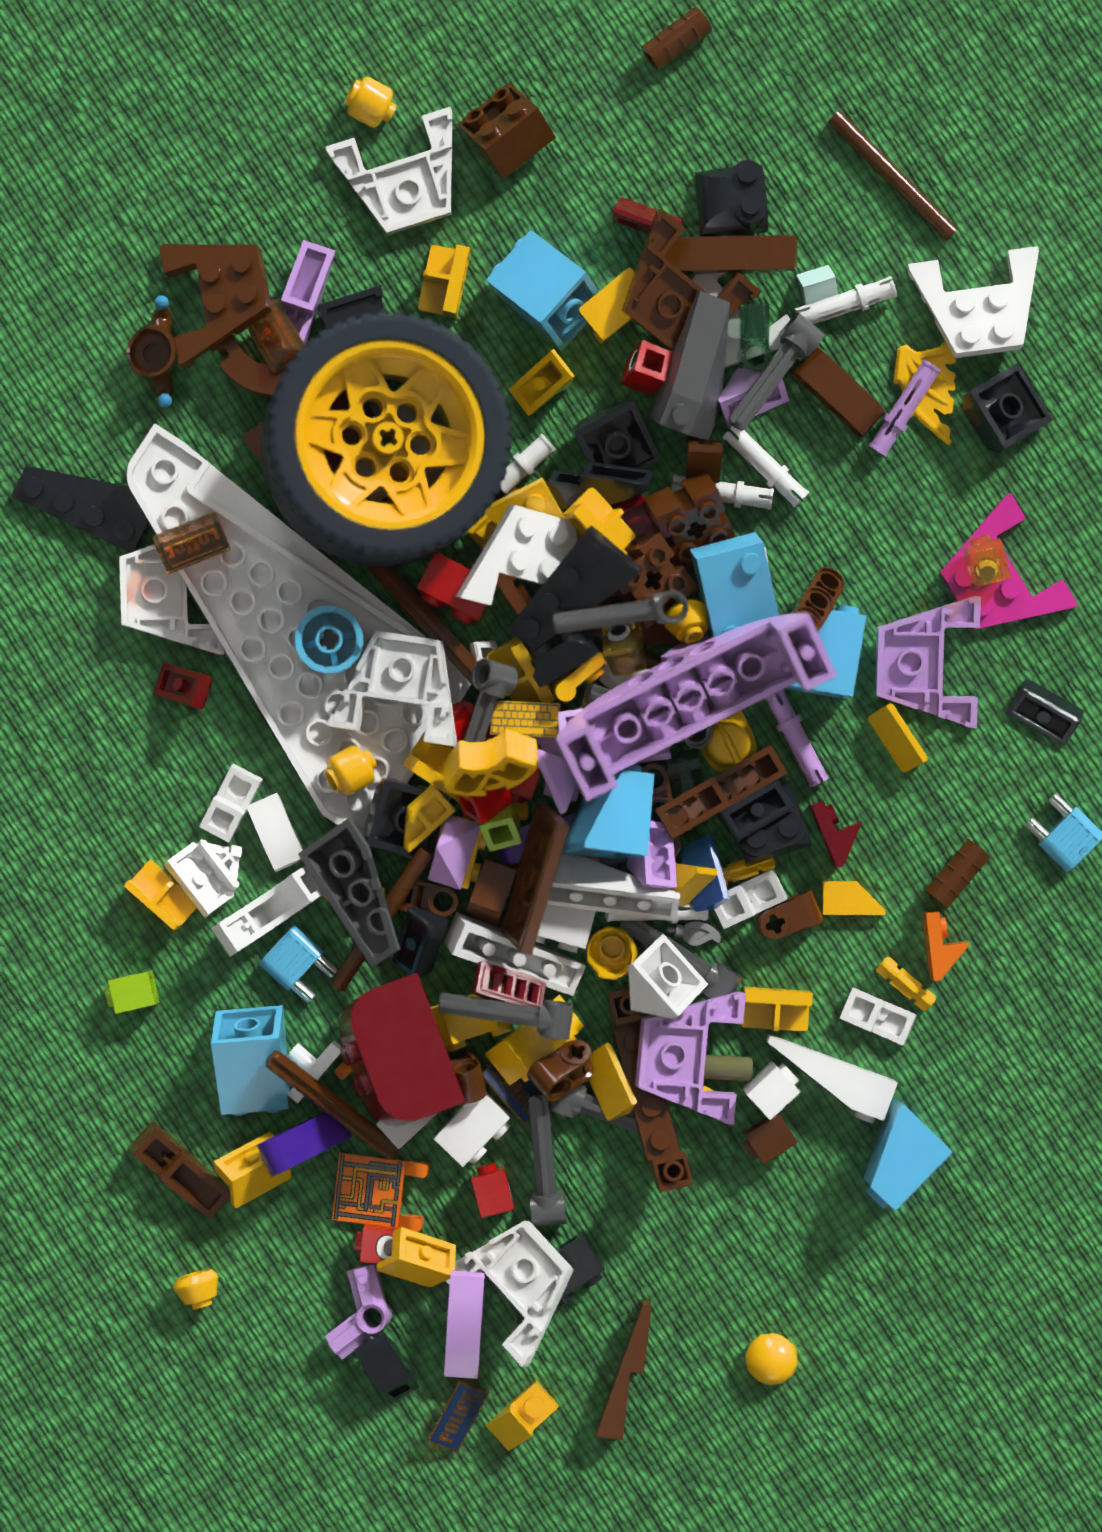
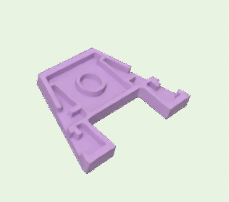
M972 596L877 627L876 696L937 715L940 718L948 719L970 728H977L978 698L976 696L942 695L945 628H980L981 597Z
M737 991L690 1004L675 1019L657 1015L642 1017L635 1086L718 1119L726 1124L734 1125L737 1095L733 1092L703 1091L709 1023L743 1024L746 993Z

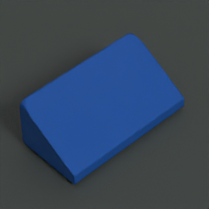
M706 835L681 847L679 856L682 864L718 869L717 877L691 901L696 912L717 909L729 899L712 835Z

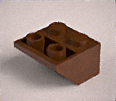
M510 83L496 90L491 98L478 108L469 111L465 118L457 123L460 130L487 164L503 179L556 138L539 108Z

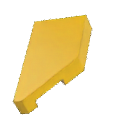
M433 784L406 808L403 847L409 853L456 811Z
M822 881V915H886V910L857 881Z

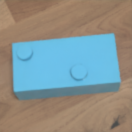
M756 532L690 549L701 602L705 604L708 616L710 639L746 624L779 616L764 543Z

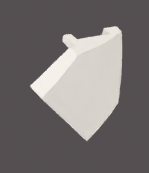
M201 839L198 843L188 845L164 864L204 918L234 896V891L239 886L237 877L242 847L207 843V840Z

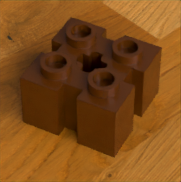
M706 470L682 480L683 488L672 493L670 488L667 487L644 498L651 518L658 528L656 529L657 533H661L675 553L670 558L673 566H686L693 563L690 549L735 538L731 523L724 513L726 510L719 490Z
M661 533L645 534L626 549L630 558L642 567L644 571L610 596H620L624 603L654 599L653 594L677 590L687 597L698 586L684 566H673L669 561L675 553ZM649 579L648 587H646L644 583ZM671 597L666 599L663 605L678 604L681 601ZM662 605L663 611H664L665 613H667L666 609H665L664 606ZM657 619L629 624L633 629H647Z

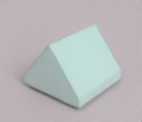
M829 265L796 275L805 305L838 294L836 277Z

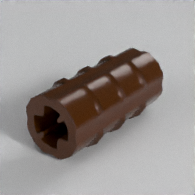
M695 6L684 15H680V18L671 25H667V28L659 34L654 35L651 40L641 46V50L651 66L659 72L668 64L673 63L680 55L686 53L696 43H700V40L712 32V27L702 11Z
M967 839L962 847L956 851L952 859L945 864L942 871L934 877V880L926 888L925 892L944 908L948 909L990 859L989 854L976 843Z

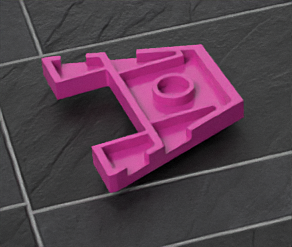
M1011 493L1003 497L994 510L939 572L956 602L972 596L981 597L980 628H972L973 630L1067 610L1078 605L1063 579L1032 596L998 541V535L1026 519ZM981 559H992L999 566L998 575L989 582L978 581L973 575L974 564Z

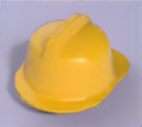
M742 710L711 725L713 730L712 738L707 745L701 747L707 762L720 773L752 756L757 750L755 736Z

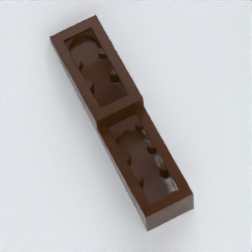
M797 236L678 237L666 253L665 258L685 275L729 272L733 275L735 272L752 274L797 270Z
M769 745L717 776L711 777L662 805L655 812L673 840L777 779L779 781L787 776L788 772L772 745Z
M648 1299L641 1300L595 1428L596 1437L623 1440L630 1372L644 1373L651 1314V1301Z

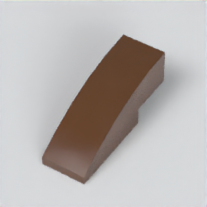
M154 1121L130 1145L132 1155L158 1175L159 1180L207 1218L211 1219L229 1199L230 1190L196 1157Z

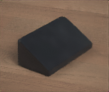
M1026 678L1006 713L1065 746L1082 721L1084 711Z
M776 779L721 811L717 818L734 840L738 842L790 812L795 807Z
M413 906L408 907L398 939L400 950L394 953L392 961L409 975L418 973L419 977L430 973L433 969L448 920L443 916Z

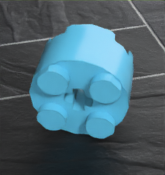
M334 605L320 606L309 611L299 622L295 633V647L301 660L311 669L324 674H337L351 668L360 658L364 647L363 631L358 620L347 610ZM332 630V635H339V641L335 642V648L332 650H328L327 645L322 646L320 643V639L325 638V632Z

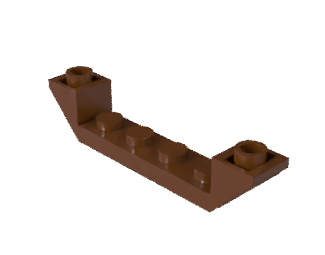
M629 988L610 992L607 995L611 1032L620 1065L637 1101L632 1112L648 1169L659 1193L693 1185L685 1151L680 1152L666 1099L635 1086L641 1018L649 1016V1014L631 1010Z

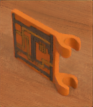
M340 1152L332 1220L392 1228L403 1227L415 1232L420 1231L424 1224L422 1216L400 1214L405 1175L425 1178L429 1174L430 1164L423 1161L386 1159L383 1157Z

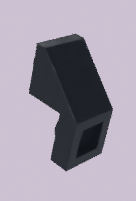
M385 1333L372 1335L363 1341V1345L355 1348L358 1358L379 1394L389 1403L419 1388L415 1376L404 1366L395 1343Z

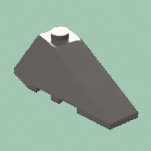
M697 291L673 351L666 381L657 391L647 416L648 418L660 425L705 440L710 438L721 410L718 398L723 392L730 302L703 291Z
M350 817L298 853V855L373 968L400 950L370 846Z

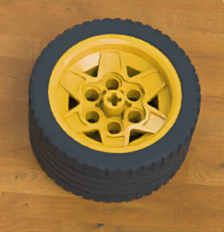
M377 312L376 315L371 313L363 314L359 318H348L344 323L338 322L332 325L330 329L320 332L316 339L312 338L298 351L283 372L268 405L262 427L261 460H264L262 467L264 475H266L268 489L273 493L271 496L275 504L279 506V511L283 517H287L288 523L299 532L298 534L301 537L311 541L310 544L317 549L321 548L324 550V553L330 556H338L337 559L351 561L353 564L358 565L364 563L367 566L388 567L394 564L403 565L421 560L426 556L428 557L459 538L486 513L485 510L491 506L502 486L500 483L505 479L506 467L509 465L511 456L509 451L512 447V439H510L512 427L511 423H509V408H506L505 405L507 401L504 393H501L500 390L501 385L498 379L492 375L494 372L489 364L486 365L484 363V358L479 352L476 353L473 350L474 347L470 343L461 340V336L457 333L448 331L447 327L441 324H433L434 321L426 318L422 320L418 316L411 314L404 316L403 313L397 312L392 314ZM385 380H394L404 384L397 391L393 392ZM346 391L349 410L328 411L332 403ZM366 402L377 404L380 408V416L377 418L367 417L363 412V404ZM400 407L411 409L414 414L413 422H401L397 416V409ZM435 409L439 412L444 426L431 422ZM345 429L355 430L359 434V443L356 445L346 444L342 439V431ZM379 434L389 436L392 444H388L386 447L380 444L382 437ZM411 440H423L427 445L426 454L417 455L412 452L410 448ZM323 449L343 457V461L335 476L327 464ZM361 460L369 462L372 465L373 474L370 477L359 476L355 470L356 462ZM395 465L403 467L407 474L406 480L404 482L392 480L389 473L390 467ZM443 467L439 477L429 489L424 469ZM382 487L394 504L375 503L365 500V498L376 488Z

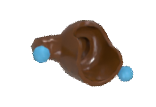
M161 295L157 296L154 300L156 309L152 313L149 325L141 327L132 336L128 343L126 355L133 371L150 381L155 395L158 396V404L161 407L167 408L172 404L171 396L174 390L172 371L178 363L175 339L171 334L173 317L168 308L169 301L167 297Z

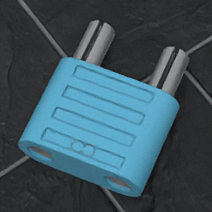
M1054 794L1049 802L1064 817L1049 832L1035 818L1029 819L1030 822L1027 821L1025 826L1040 840L1038 845L1066 872H1069L1102 840V831L1076 806L1071 808L1058 794ZM1053 798H1055L1068 812H1066Z
M293 925L258 964L287 991L292 989L306 1003L311 1002L310 998L314 999L315 994L299 980L307 970L315 964L329 978H332L338 971L336 967L322 956L324 951L296 925Z

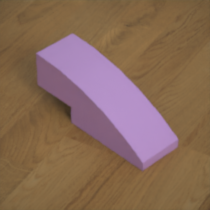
M305 240L302 242L281 298L280 307L303 347L310 337L318 313L317 306L321 304L335 256V250ZM277 319L275 321L277 323L273 326V329L277 328L280 325V322ZM283 327L273 331L270 334V338L284 330ZM284 333L276 339L271 338V342L275 344L285 338L287 334ZM285 339L280 343L276 344V346L280 347L283 344L289 342L288 344L281 347L283 349H286L291 346L290 339ZM290 347L289 349H287L289 351L293 350L292 352L298 353L295 347Z
M451 1271L444 1377L478 1379L485 1273Z

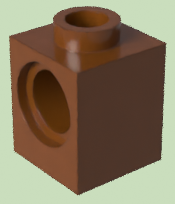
M779 1113L771 1120L768 1117L764 1118L743 1132L747 1138V1141L742 1143L753 1161L759 1157L763 1164H766L798 1143Z

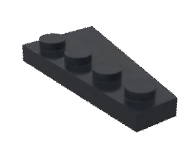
M591 525L508 629L534 651L558 634L555 632L553 625V615L555 613L594 608L642 573L644 569Z

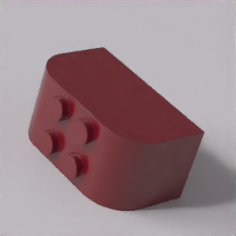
M418 973L371 989L353 1000L345 1008L339 1023V1032L343 1046L340 1047L341 1056L345 1065H351L355 1076L352 1079V1085L357 1097H363L368 1111L374 1118L387 1125L400 1126L465 1102Z

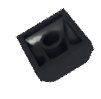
M743 160L734 167L695 173L700 237L768 232V208L762 165L751 160Z
M1018 363L963 395L962 405L965 415L985 447L997 453L1007 449L1053 420Z
M632 398L617 401L585 417L572 428L575 439L587 462L645 469L662 460Z
M580 630L562 633L559 635L561 642L554 646L547 642L534 650L532 654L535 658L530 663L535 670L533 678L540 688L596 655L610 642L606 638L607 632Z
M382 777L375 789L365 823L364 838L368 845L413 856L419 846H424L433 852L440 826L410 853L403 847L406 808L426 789L402 783L397 779ZM441 793L448 801L449 796Z
M789 783L781 786L795 808L738 841L747 867L811 846L806 824L802 819Z

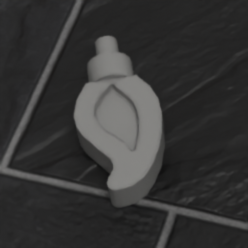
M691 921L684 925L676 924V927L667 926V933H673L674 937L682 938L692 946L701 945L709 940H714L717 943L721 941L719 932L704 922Z

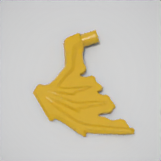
M945 340L939 347L925 351H914L908 345L899 347L897 349L893 383L900 386L902 393L923 359L941 370L910 418L915 416L945 444L950 445L952 443V440H950V428L940 422L934 409L943 415L953 413L954 399L950 396L948 390H955L954 379L956 375L955 372L950 371L946 367V364L952 365L956 363V358H954Z

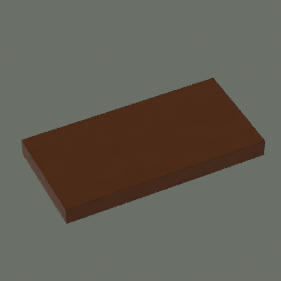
M537 804L500 928L501 932L521 953L530 955L533 953L570 826L549 806Z

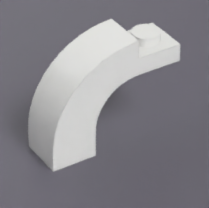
M305 865L211 929L231 957L324 895V893Z

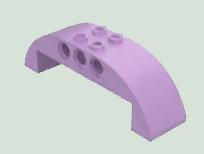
M793 613L770 617L713 637L623 682L577 713L559 732L556 740L586 801H589L618 786L613 774L796 682L805 691H808L836 677L837 674L808 613Z

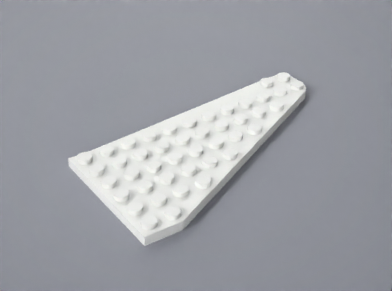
M154 423L128 464L127 482L131 492L157 536L210 515H216L228 547L176 568L321 814L337 825L351 817L364 837L365 823L373 795L382 777L397 779L407 784L414 772L403 765V762L425 732L429 707L368 697L365 700L360 732L329 727L327 723L331 714L335 713L343 696L341 695L344 689L348 688L357 671L355 668L375 630L422 638L426 637L187 444ZM215 524L208 525L206 527L210 535L214 534L216 540L220 539ZM199 528L196 531L198 539L202 545H206L210 541L204 528ZM194 531L190 532L194 542L193 549L200 547ZM200 531H202L203 536H204L206 542H204L203 537H202ZM182 535L188 551L192 550L187 535ZM181 538L173 539V546L177 545V540L181 548V552L179 548L175 549L176 553L183 554L185 547ZM170 541L164 542L163 545L168 547L166 551L171 554L169 555L170 558L175 557L176 555ZM334 605L347 610L358 620L363 631L364 647L360 658L351 668L337 674H324L311 669L301 660L295 647V633L299 622L309 611L320 606ZM332 630L326 631L325 638L320 639V643L322 646L327 645L328 650H332L335 648V642L339 641V635H332ZM445 656L451 701L454 704L461 702L471 684ZM349 746H357L363 752L368 750L377 763V768L374 769V782L352 796L344 795L342 792L337 794L329 785L324 774V770L327 769L328 759Z

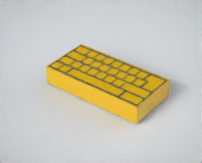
M497 701L491 719L490 735H499L507 728L526 736L557 738L559 734L558 712H560V703Z

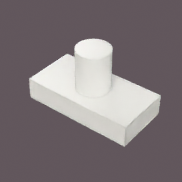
M336 1041L331 1042L320 1057L316 1059L298 1043L286 1057L318 1081L341 1054V1046ZM294 1088L287 1094L296 1103H299L304 1097Z

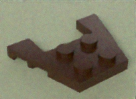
M658 209L652 221L622 312L673 352L697 291L707 292L665 258L666 253L685 228L663 209ZM735 272L717 297L730 302V316L743 304L759 296L762 291L742 274Z
M163 244L159 246L163 272L169 278L196 269L198 272L206 326L174 337L178 362L182 368H190L195 364L194 360L208 350L215 351L218 348V344L233 333L236 335L240 334L272 312L262 250L257 245Z

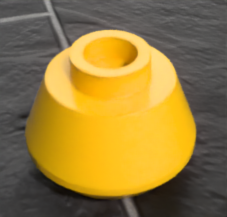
M689 599L687 600L688 613L686 617L679 623H665L664 625L679 641L695 643L701 640L708 630V616L704 603ZM682 602L673 605L666 614L669 616L679 614L682 610Z
M205 1269L184 1275L175 1280L173 1290L184 1305L191 1304L193 1310L212 1304L211 1298L217 1296L218 1274L212 1269Z

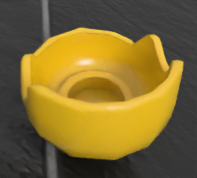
M606 926L596 931L587 943V962L595 970L597 976L602 979L617 980L628 974V967L637 958V946L634 939L621 927Z
M775 1333L758 1336L750 1342L745 1354L747 1370L758 1382L765 1385H777L786 1382L794 1375L799 1363L794 1344L782 1335Z

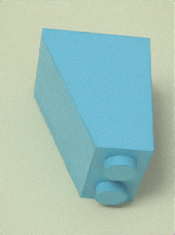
M532 230L516 242L513 250L501 263L493 268L490 276L486 279L494 292L561 352L587 324V321L579 313V308L599 292L582 268Z
M839 605V608L832 610L818 634L837 676L808 691H805L797 682L784 689L842 699L853 697L867 615L858 614L859 608Z
M631 765L613 774L618 784L617 787L589 801H586L584 797L570 823L562 853L612 860H626L648 856L654 774L644 773L641 766Z
M283 1005L216 1011L211 1049L221 1115L232 1114L234 1116H242L249 1112L265 1111L276 1113L283 1109H289L290 1097L287 1094L290 1092V1085L269 1070L265 1062L267 1057L275 1050L287 1056Z
M896 1097L891 1100L863 1177L869 1185L865 1189L867 1193L883 1209L889 1205L895 1211L952 1153Z

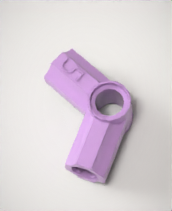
M375 1263L359 1266L347 1271L357 1311L325 1336L328 1345L341 1359L346 1358L355 1351V1348L361 1346L365 1339L377 1334L391 1322L392 1309L386 1302L379 1271H377V1264ZM369 1308L377 1309L382 1317L380 1325L372 1324L367 1317Z

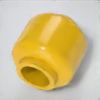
M364 77L361 81L355 80L344 101V104L348 105L347 112L349 116L372 128L377 127L382 120L388 123L397 106L392 103V89L370 77Z
M349 746L328 759L327 769L324 770V774L334 792L337 794L342 792L344 795L352 796L374 782V769L377 768V763L368 750L363 752L357 746Z

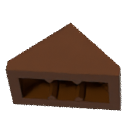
M686 438V479L706 470L712 481L719 483L723 445L720 439Z
M486 856L465 915L497 927L518 867Z

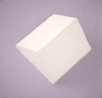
M664 934L659 936L628 967L630 1006L633 1011L675 1019L708 985Z

